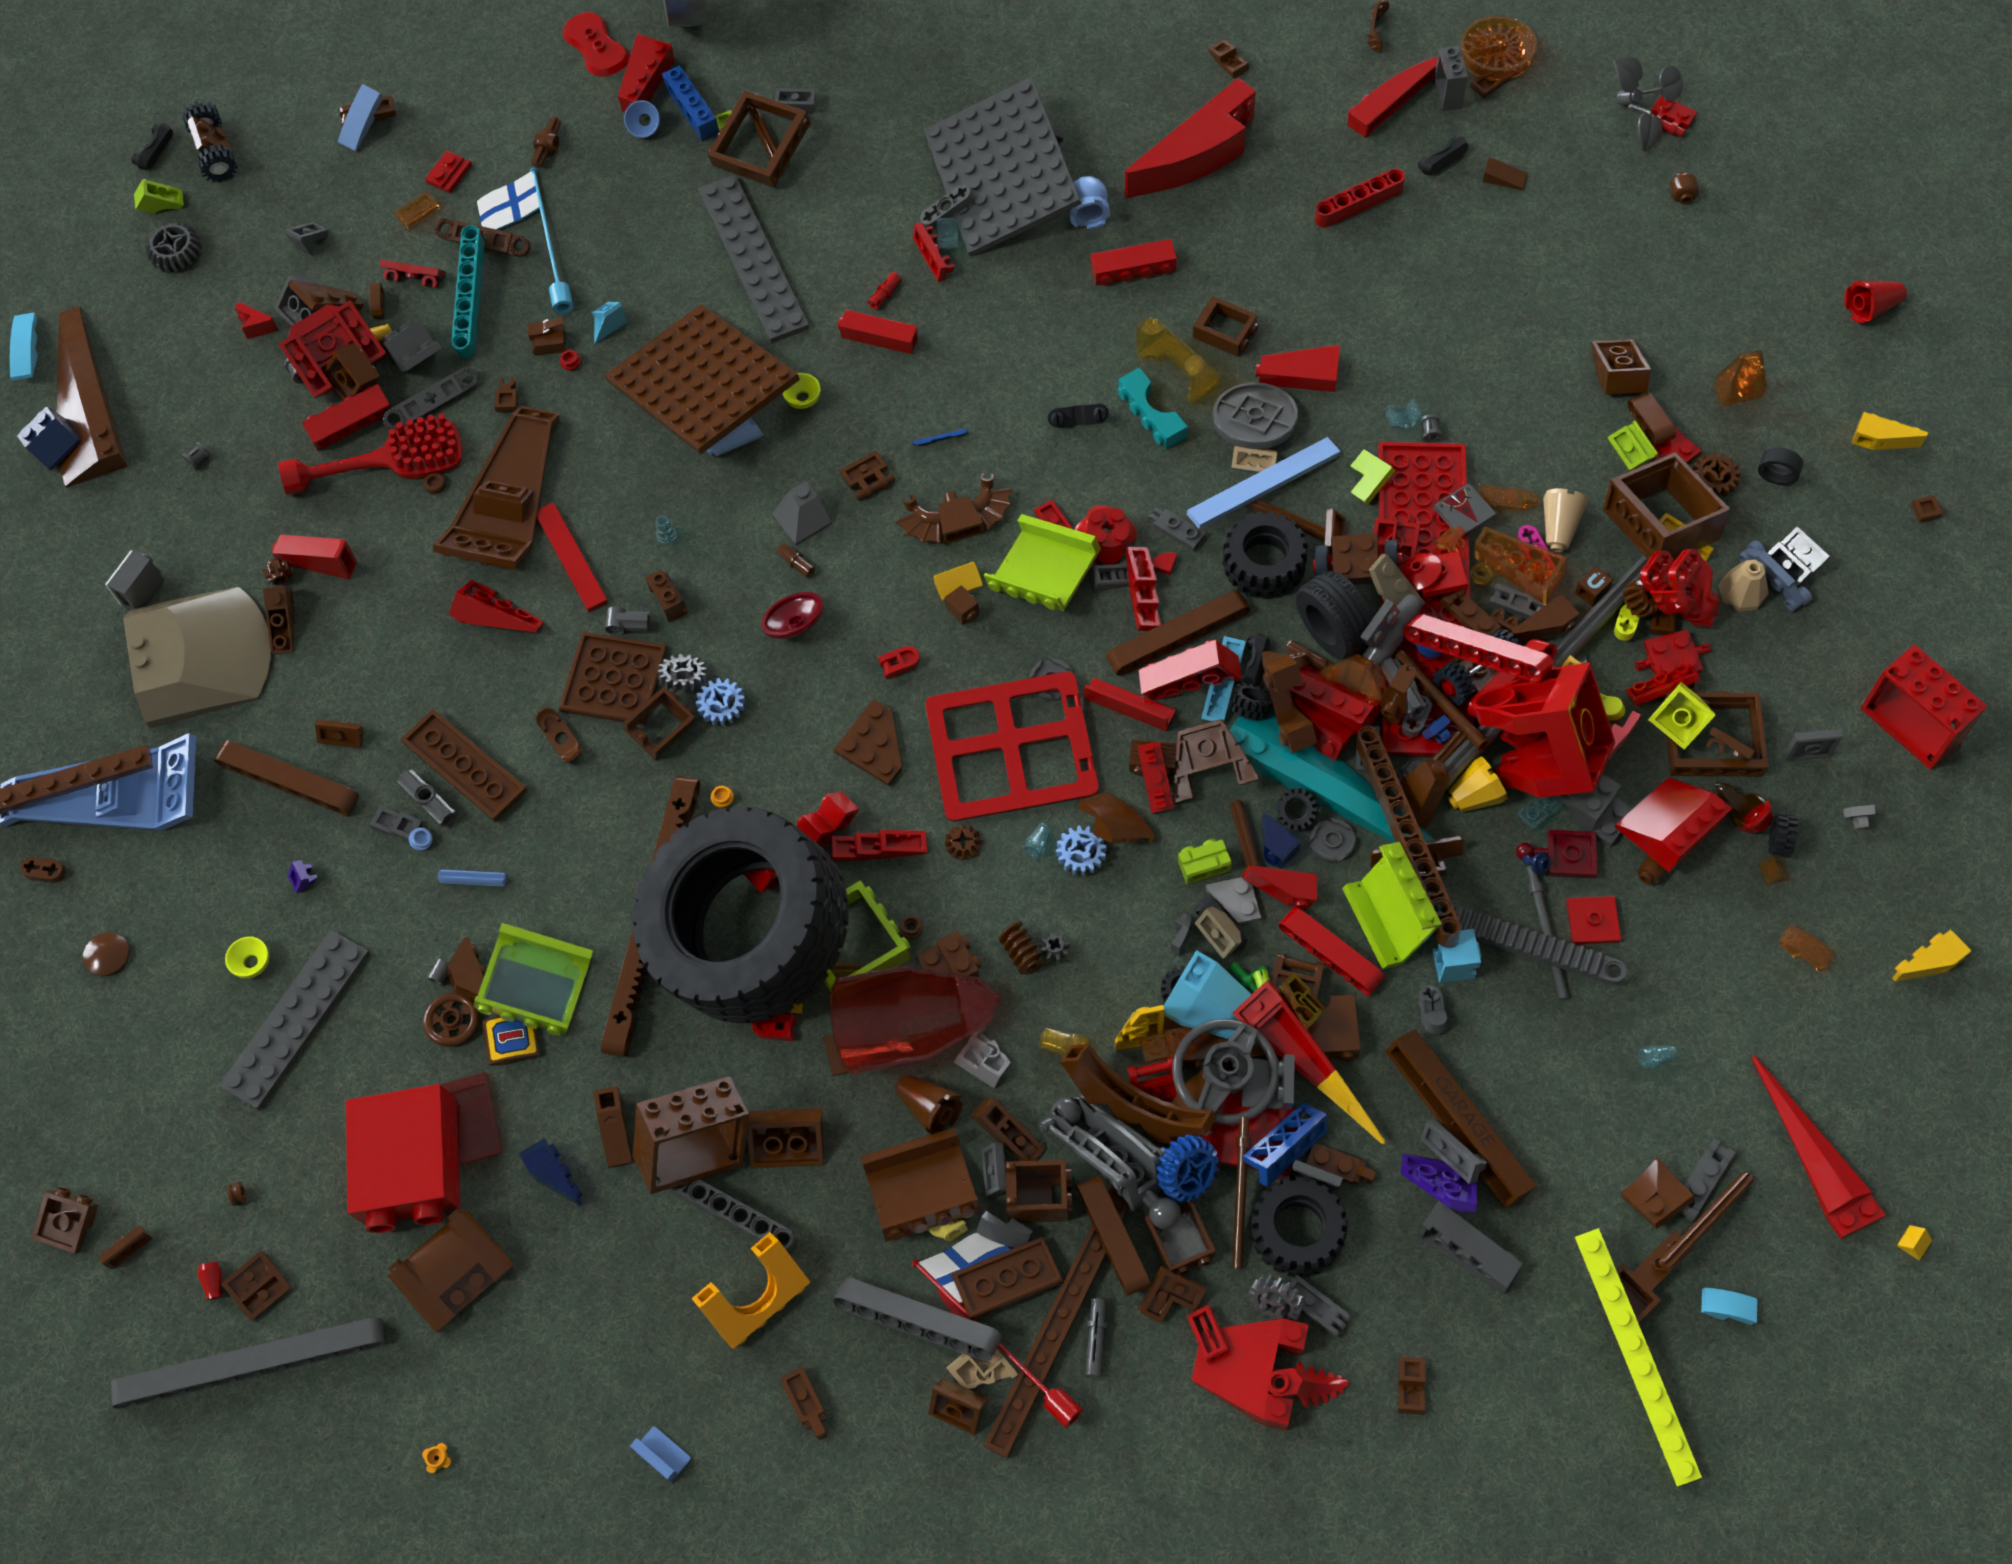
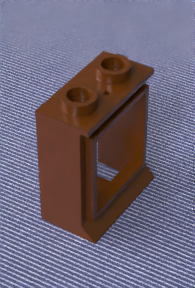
M662 687L624 721V731L654 760H657L669 746L695 725V714L687 705L684 707L679 702L678 696L673 691H667ZM662 704L681 724L656 745L637 725Z

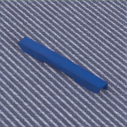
M967 428L913 441V445L928 443L935 439L939 441L947 440L944 438L965 434Z

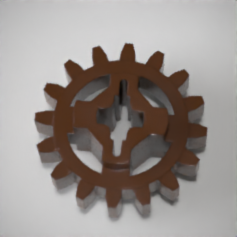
M1713 452L1712 457L1706 453L1703 459L1700 457L1697 459L1692 468L1718 497L1720 493L1727 496L1729 491L1733 492L1740 481L1741 471L1737 470L1738 463L1732 464L1733 458L1725 459L1724 453L1720 457L1717 456L1716 452Z

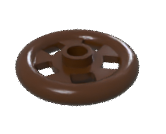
M447 993L432 1001L426 1009L423 1019L424 1030L429 1039L438 1045L445 1047L458 1046L468 1041L475 1034L480 1022V1013L477 1011V1008H474V1001L456 993ZM455 1002L463 1004L461 1010L453 1008ZM443 1006L446 1010L439 1017L435 1013ZM464 1015H470L469 1024H463ZM455 1017L456 1021L450 1024L449 1019ZM438 1023L444 1029L440 1033H437L434 1029V1026ZM459 1029V1035L450 1037L449 1032Z

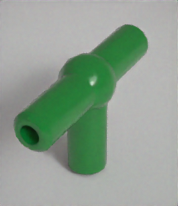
M1233 962L1230 965V969L1240 979L1242 986L1248 988L1252 994L1258 989L1253 974L1260 970L1262 976L1263 969L1268 971L1266 966L1261 965L1248 975L1237 962Z

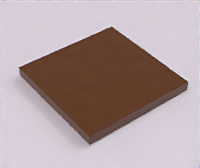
M582 631L558 708L559 711L624 722L655 694L659 681V664H663V660L666 657L667 645ZM648 716L645 719H643L638 725L646 726Z

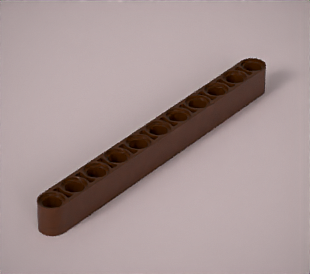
M1370 726L1363 727L1358 732V754L1395 842H1400L1442 923L1434 932L1435 937L1441 946L1452 948L1459 940L1461 930L1459 919L1381 737L1375 728Z

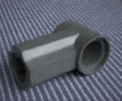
M617 606L609 607L607 610L605 631L609 634L617 633V635H621L624 631L648 632L650 629L649 612L626 611L624 608Z

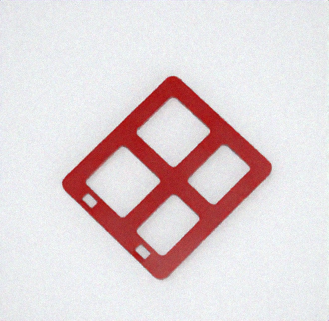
M1061 672L931 696L926 700L925 706L945 815L948 820L952 822L1088 798L1097 794L1098 782L1077 681L1073 673ZM1055 690L1060 692L1065 714L1063 721L1019 729L1014 726L1010 707V700L1012 698ZM1074 697L1076 707L1068 708L1066 698ZM993 703L998 732L954 741L948 740L943 717L944 711ZM1063 737L1069 738L1078 781L1032 791L1026 788L1019 747L1025 744ZM998 749L1002 750L1011 790L1010 794L961 803L958 797L952 759ZM1087 760L1089 770L1081 772L1079 761Z

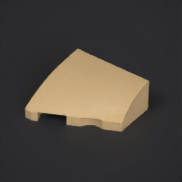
M996 1349L990 1361H982L961 1354L946 1367L958 1383L967 1389H972L982 1384L995 1383L997 1380L1008 1377L1014 1378L1018 1375L998 1349Z

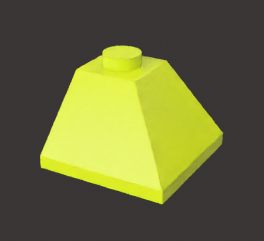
M1680 682L1648 720L1685 750L1716 714L1697 694Z

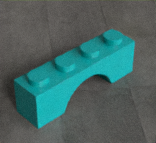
M1140 367L1118 379L1117 393L1119 397L1129 403L1131 412L1141 418L1143 427L1153 433V438L1158 445L1162 444L1165 449H1168L1187 438L1188 426L1176 412H1159L1148 404L1147 398L1151 394V381Z

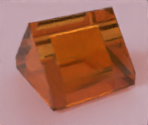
M1773 855L1758 864L1767 886L1790 879L1779 857Z

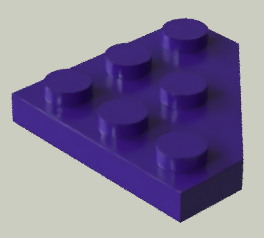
M1403 1153L1400 1174L1449 1208L1459 1212L1475 1213L1477 1206V1182L1468 1184L1444 1161Z

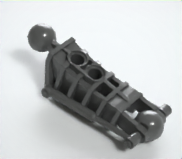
M1083 1095L1057 1099L1052 1105L1048 1117L1039 1123L1040 1131L1043 1133L1051 1131L1072 1147L1075 1153L1090 1163L1095 1170H1099L1104 1175L1105 1181L1111 1183L1117 1189V1194L1120 1197L1123 1196L1128 1202L1132 1211L1146 1204L1150 1208L1149 1215L1153 1225L1159 1229L1166 1230L1175 1227L1181 1217L1180 1207L1172 1199L1160 1198L1158 1196L1161 1187L1158 1185L1159 1180L1156 1177L1159 1173L1156 1166L1161 1164L1159 1157L1165 1155V1148L1161 1147L1159 1149L1120 1119H1115L1098 1105L1088 1104ZM1080 1118L1090 1127L1088 1130L1084 1131L1076 1126ZM1107 1143L1110 1148L1108 1149L1104 1144Z

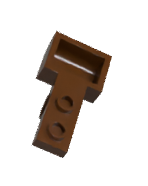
M1676 1230L1633 1272L1624 1263L1616 1269L1638 1324L1661 1301L1652 1290L1694 1249L1692 1247L1674 1268L1669 1271H1665L1659 1265V1260L1682 1237Z

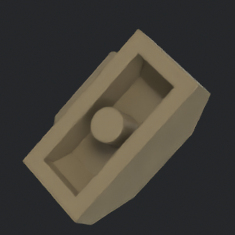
M1213 906L1207 908L1195 922L1196 926L1223 959L1228 958L1241 943L1238 928L1226 913Z

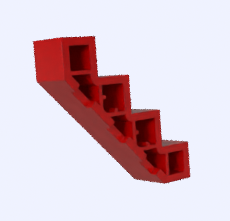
M842 791L827 794L822 799V805L817 812L804 814L797 821L798 825L796 827L822 848L830 842L831 836L838 829L841 831L845 830L860 810ZM755 870L743 874L761 893L773 890L780 885L775 870Z

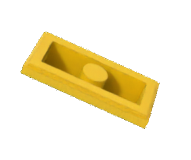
M970 562L934 576V583L942 601L945 600L944 597L961 585L968 592L983 587L975 562Z

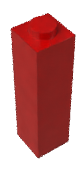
M846 310L843 317H840L838 321V329L840 330L841 338L908 354L913 353L918 340V329L915 325Z

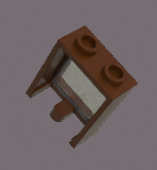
M1192 1200L1190 1202L1185 1201V1205L1180 1206V1220L1175 1227L1168 1230L1159 1229L1153 1225L1150 1215L1145 1216V1225L1165 1267L1180 1275L1187 1274L1190 1271L1189 1268L1197 1264L1199 1267L1208 1265L1213 1261L1212 1258L1215 1257L1216 1252Z

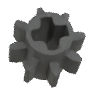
M1051 933L1048 939H1042V944L1045 947L1041 948L1042 955L1047 954V962H1050L1052 959L1056 960L1059 964L1062 957L1068 958V952L1065 949L1070 948V943L1063 942V934L1054 936Z

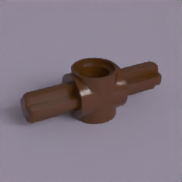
M557 117L551 118L547 127L542 129L541 132L537 131L534 136L533 145L536 151L531 164L537 168L543 165L547 155L556 153L557 150L555 148L559 146L557 132L560 128L561 120Z

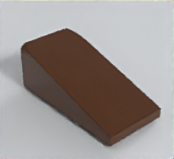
M1488 158L1482 182L1523 190L1527 172L1499 160Z

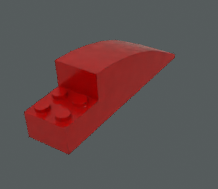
M1239 78L1233 81L1125 170V197L1131 198L1164 191L1193 182L1222 168L1244 153L1246 131L1244 125L1251 123L1254 119L1256 90Z

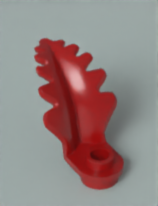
M1301 1362L1298 1363L1296 1369L1276 1370L1267 1379L1268 1390L1277 1397L1298 1395L1305 1408L1309 1407V1400L1312 1401L1315 1407H1318L1319 1397H1321L1324 1403H1328V1395L1336 1399L1337 1391L1343 1394L1344 1388L1349 1386V1382L1342 1379L1341 1375L1335 1378L1334 1373L1329 1372L1325 1376L1324 1369H1320L1318 1375H1316L1314 1367L1310 1365L1306 1372ZM1280 1379L1284 1380L1285 1385L1282 1388H1277L1276 1382Z

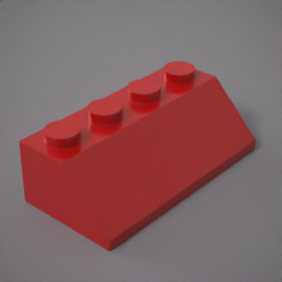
M1309 665L1299 668L1302 684L1290 688L1292 701L1295 698L1303 701L1351 729L1357 736L1361 728L1371 727L1381 713L1379 698Z

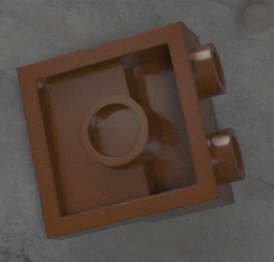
M958 931L937 940V945L916 954V958L937 997L979 977L978 968L981 967L980 962L975 954L970 955L968 951L970 944L966 936H960Z
M63 1187L46 1191L31 1239L74 1254L80 1253L86 1229L92 1228L99 1204L93 1203V1197L81 1194L78 1197L72 1196L71 1190Z

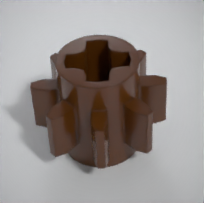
M279 558L269 560L266 564L267 568L262 569L268 583L272 582L274 585L285 584L289 580L288 576L292 575L287 561H282Z

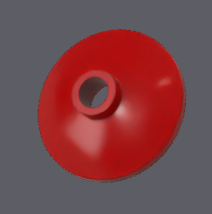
M1421 553L1409 558L1403 564L1400 571L1416 591H1422L1431 587L1440 578L1442 564L1437 556L1430 553Z

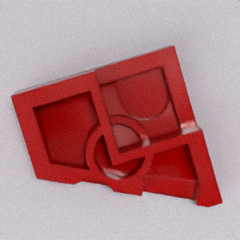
M1375 518L1373 533L1378 534L1380 545L1384 548L1385 541L1397 540L1399 552L1403 553V560L1406 562L1417 553L1421 524Z

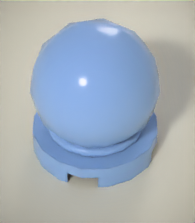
M1092 176L1080 177L1074 182L1082 204L1069 210L1071 223L1075 227H1078V225L1087 226V229L1104 226L1105 220L1111 216L1107 202L1108 194L1106 187L1099 179Z

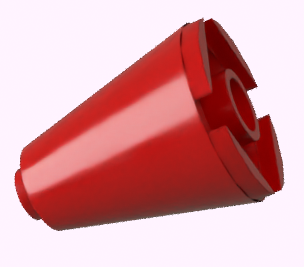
M1855 281L1845 291L1846 310L1850 309L1854 315L1850 316L1853 321L1866 323L1902 303L1906 298L1907 290L1901 282Z

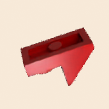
M238 302L234 307L238 314V319L243 323L242 331L247 339L277 331L278 327L271 316L241 302Z

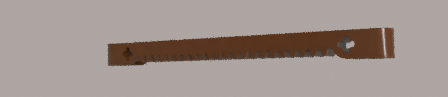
M678 775L675 777L654 854L665 841L669 843L671 841L670 836L682 826H685L684 823L693 817L700 793V779ZM653 854L652 861H655V860H656L654 854ZM633 930L601 1042V1052L603 1054L625 1058L629 1054L636 1028V1021L631 1011L638 1010L635 1002L640 1001L638 993L643 991L640 985L645 984L642 976L647 975L637 950Z

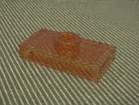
M426 191L393 213L407 229L440 207Z

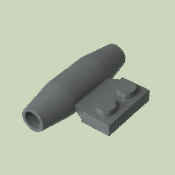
M1408 594L1397 606L1389 600L1384 602L1360 636L1367 644L1356 667L1361 673L1372 678L1380 670L1383 662L1393 656L1405 639L1403 628L1419 614L1423 603L1418 598Z

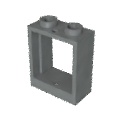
M1460 47L1439 48L1434 84L1442 111L1462 109L1468 75Z

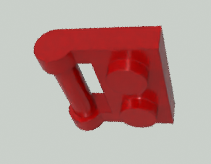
M1174 1057L1167 1058V1061L1143 1067H1128L1127 1072L1130 1084L1162 1101L1174 1100L1178 1093L1172 1073ZM1170 1071L1169 1075L1138 1082V1077Z

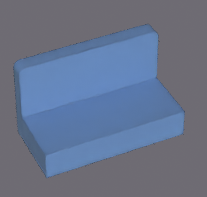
M655 1426L650 1429L641 1441L636 1438L630 1445L636 1453L671 1483L691 1460L688 1454Z

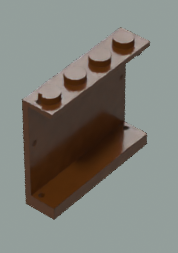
M955 1127L861 1156L885 1242L896 1241L913 1233H922L929 1228L939 1225L944 1226L952 1221L970 1218L981 1212Z

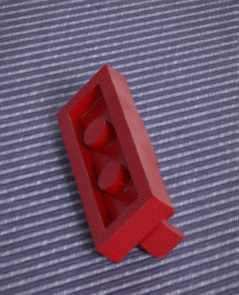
M921 222L916 223L912 238L937 282L945 280L946 273L954 271L955 265H947L950 262V256L941 258L939 247L935 244L937 234L930 235L933 232V227L928 226L924 228Z
M380 259V267L387 269L383 273V278L389 280L391 273H394V281L399 282L401 280L400 272H405L406 277L418 279V275L424 276L422 286H428L429 280L432 279V287L438 288L440 283L437 277L445 278L446 271L436 268Z
M1160 741L1138 745L1137 748L1151 812L1156 813L1174 809Z

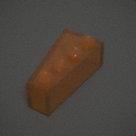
M1486 526L1475 542V558L1545 606L1566 574L1567 557Z

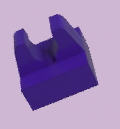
M301 860L292 862L287 875L296 893L304 892L317 879L316 874H307L311 872L312 865L302 864Z

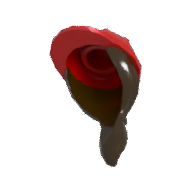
M1720 781L1716 782L1717 794L1732 807L1729 813L1730 818L1739 830L1756 834L1764 832L1769 828L1773 821L1771 803L1767 799L1755 793L1740 794L1731 785Z

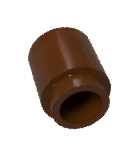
M1648 855L1638 868L1637 873L1643 883L1650 885L1657 884L1667 870Z

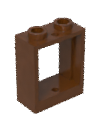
M1212 295L1193 326V338L1238 357L1241 350H1246L1249 344V337L1251 335L1254 336L1258 330L1257 314ZM1217 313L1245 324L1237 339L1208 328Z

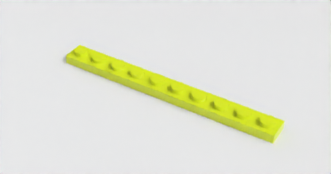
M1599 1228L1576 1236V1242L1676 1485L1680 1486L1702 1478Z

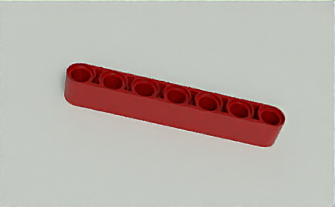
M1424 614L1417 615L1403 628L1405 638L1414 644L1531 682H1540L1554 666L1552 658L1546 653Z

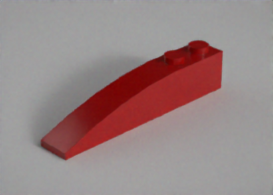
M1438 56L1406 69L1383 83L1372 93L1365 95L1357 106H1353L1349 110L1347 125L1366 138L1434 79Z

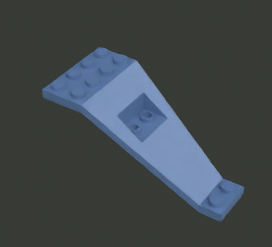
M188 733L160 747L152 748L153 768L1 813L0 825L6 827L19 820L163 831L193 817L196 736ZM84 763L16 776L1 783V788Z

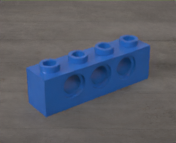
M680 65L662 73L667 92L700 140L704 141L717 135L719 130L716 117Z

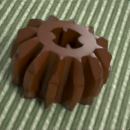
M1640 579L1630 582L1626 586V590L1623 591L1625 596L1623 601L1627 605L1626 609H1630L1631 615L1641 618L1658 611L1654 598L1650 591H1646Z

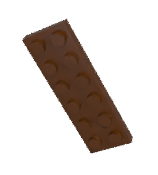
M434 709L400 739L406 747L494 822L527 792L524 785Z

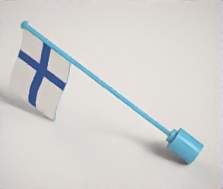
M533 167L528 174L515 182L496 189L477 201L481 224L483 227L500 230L523 220L540 209L555 277V283L549 287L552 308L557 314H567L573 310L570 288L567 283L559 281L536 174L538 170Z

